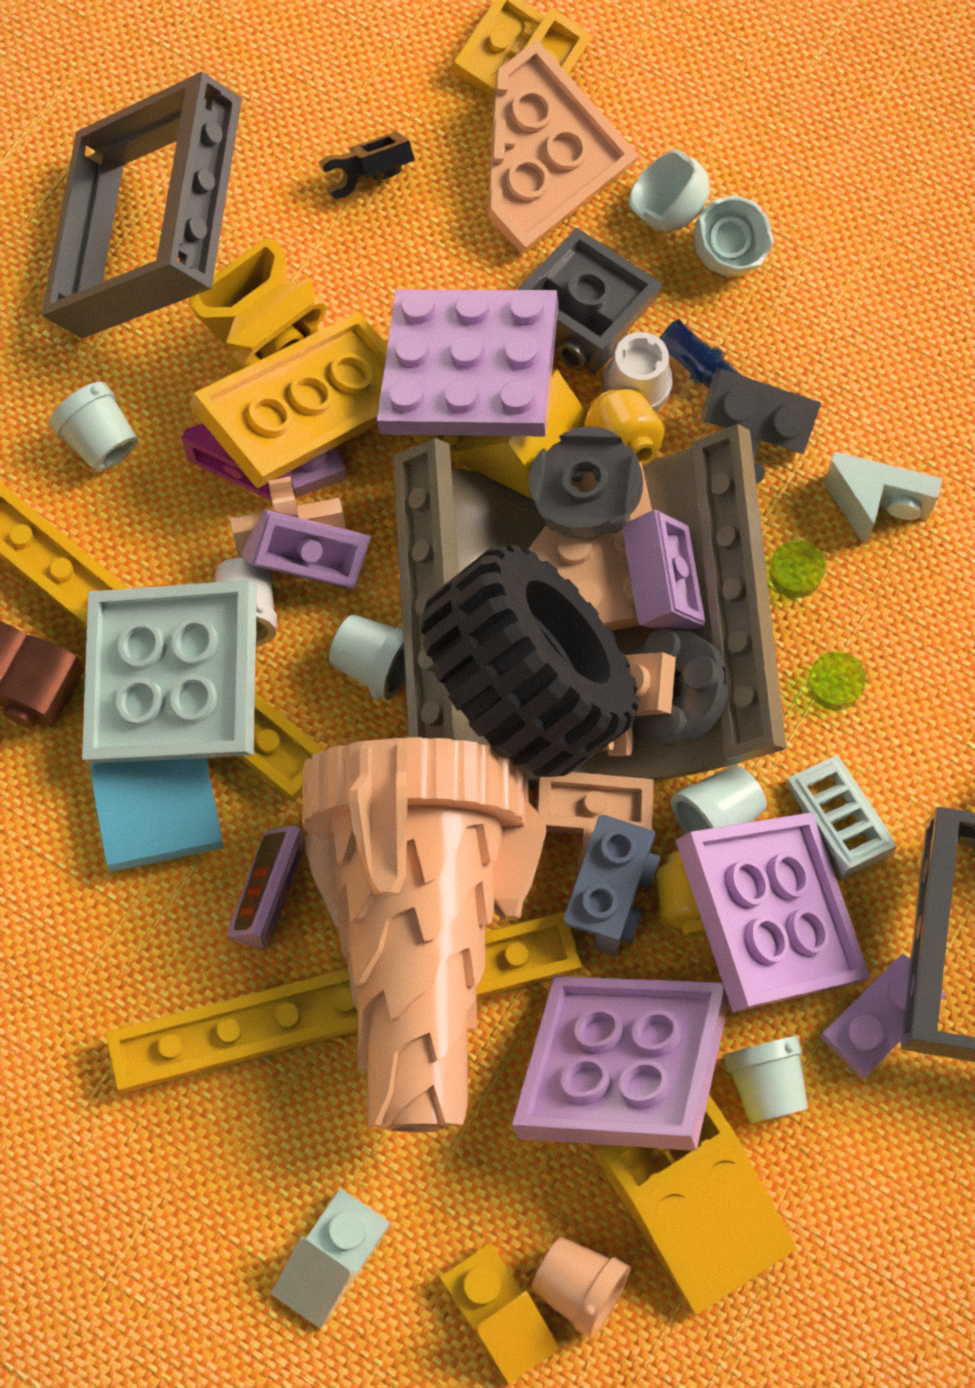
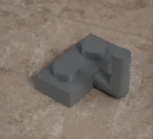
M716 368L699 420L723 428L739 424L750 430L753 461H755L761 440L804 454L822 402ZM754 462L756 484L763 480L765 471L761 464Z

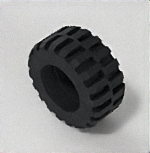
M515 545L491 547L429 597L421 620V633L425 635L423 646L426 655L432 658L434 663L432 670L438 682L443 683L450 694L448 696L449 700L457 711L461 710L470 721L468 725L479 737L484 736L491 743V749L502 758L509 757L513 760L514 766L524 772L533 771L534 775L539 777L565 776L620 737L633 725L639 707V698L635 695L638 689L635 678L629 673L628 668L630 664L625 654L620 652L616 645L617 639L609 627H605L598 617L599 613L590 602L587 603L578 593L579 589L569 579L565 580L558 573V569L548 561L539 560L537 554L528 549H520L519 546Z

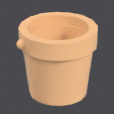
M560 1237L553 1244L541 1263L533 1280L531 1292L574 1324L575 1330L592 1339L613 1310L627 1282L631 1269L629 1265L615 1257L610 1259Z

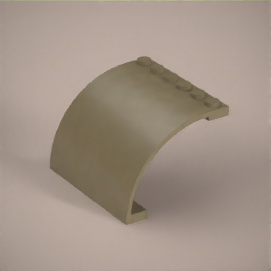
M735 424L693 441L692 448L654 459L649 464L643 466L652 510L655 509L689 526L705 617V626L700 629H667L671 631L692 632L711 643L722 654L727 669L722 667L724 671V685L729 687L728 700L724 711L715 725L703 736L693 741L685 738L679 742H671L674 745L669 746L654 743L632 729L633 750L630 756L611 757L608 755V750L599 751L572 772L645 778L659 781L715 770L787 749L750 430ZM433 438L393 456L409 738H445L491 745L484 736L479 737L468 725L470 721L461 710H456L448 698L450 694L443 683L438 682L432 670L434 666L432 658L426 655L423 646L425 635L421 633V620L429 597L491 547L515 545L519 546L520 549H528L546 524L533 499L479 472L452 468L450 444ZM573 481L572 487H576L579 481ZM640 625L612 630V633L617 639L615 643L620 652L625 655H632L647 640L648 636L659 628H649ZM681 675L674 678L673 696L675 697L682 690L677 683ZM533 771L524 772V775L528 777V790H536L537 776L534 775Z

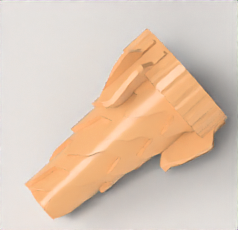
M421 737L369 740L328 748L326 751L312 755V758L304 762L303 828H306V832H308L305 836V851L311 874L330 913L335 928L339 929L342 955L348 960L352 1001L358 1011L359 1070H367V1128H378L395 1132L426 1133L445 1130L449 1126L463 1125L468 1103L467 1029H477L476 985L480 984L485 969V925L492 923L494 911L501 920L508 921L521 918L523 901L532 886L546 835V819L528 801V777L524 775V771L514 766L513 760L509 757L502 758L491 749L492 745H483L465 740L427 739Z

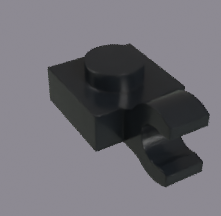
M394 131L350 147V152L346 154L328 155L322 158L318 164L324 173L337 168L342 169V180L338 184L326 188L332 198L339 199L352 193L356 187L357 180L362 175L366 178L372 176L374 180L387 179L402 172L401 165L415 161L410 141L399 132Z

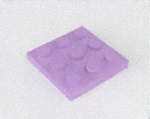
M395 289L377 416L380 434L546 437L558 315L557 290Z
M813 812L693 831L675 840L732 1013L853 985L871 978Z
M554 977L512 1122L517 1138L697 1151L729 1004L723 983Z

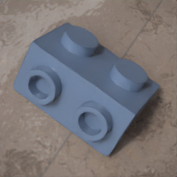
M600 815L597 819L564 916V923L566 926L596 935L594 950L616 957L622 940L633 943L643 913L642 909L633 907L640 886L651 889L661 856L651 853L656 831L607 815Z

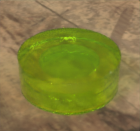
M792 540L780 545L774 552L769 565V578L772 585L778 592L791 598H803L813 594L820 587L826 572V561L822 552L815 545L802 540Z
M839 651L828 652L820 656L814 662L807 679L808 691L813 700L823 708L835 711L853 706L860 698L866 685V674L862 664L852 655Z

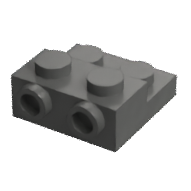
M576 227L517 290H557L558 315L554 346L557 349V354L568 368L579 371L585 367L596 375L613 357L618 343L628 335L629 329L659 297L663 283Z

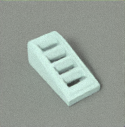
M838 755L787 778L786 782L803 814L813 812L831 865L840 881L891 857L897 848L894 840ZM832 775L837 785L813 796L808 786ZM843 795L847 804L826 814L823 812L820 805ZM853 814L858 823L837 832L832 824ZM864 833L868 842L849 851L844 842Z

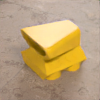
M270 238L261 240L215 274L210 290L189 298L192 311L227 346L232 374L325 328L320 322L326 314L327 307L314 293L313 279L287 283L286 254L281 246Z

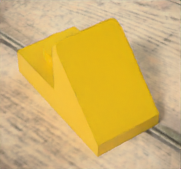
M491 1242L439 1277L441 1283L508 1385L560 1348L527 1291L523 1292Z

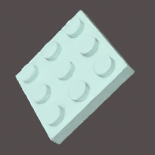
M250 580L89 591L82 760L91 764L253 756L257 585Z

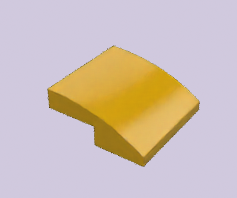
M495 0L449 71L477 89L494 97L495 78L499 68L535 40H538L562 69L569 74L593 35L552 7L544 16L523 0Z

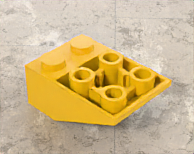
M710 1095L708 1096L697 1151L603 1145L598 1148L594 1159L694 1316H697L797 1249L738 1137Z

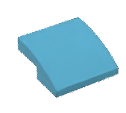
M207 758L90 763L100 832L109 872L224 848Z

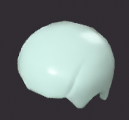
M671 150L654 160L641 173L632 187L628 201L629 207L653 229L663 232L679 230L690 224L702 212L710 195L708 173L694 158L688 157L681 150Z
M738 195L716 199L701 212L695 223L693 237L696 254L707 269L724 277L743 276L762 265L773 246L774 239L770 232L769 219L754 201Z

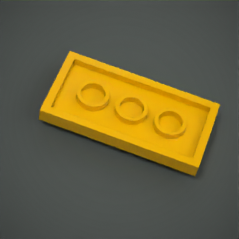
M357 312L195 392L189 407L258 489L267 484L269 480L277 479L377 425L388 345L360 312Z

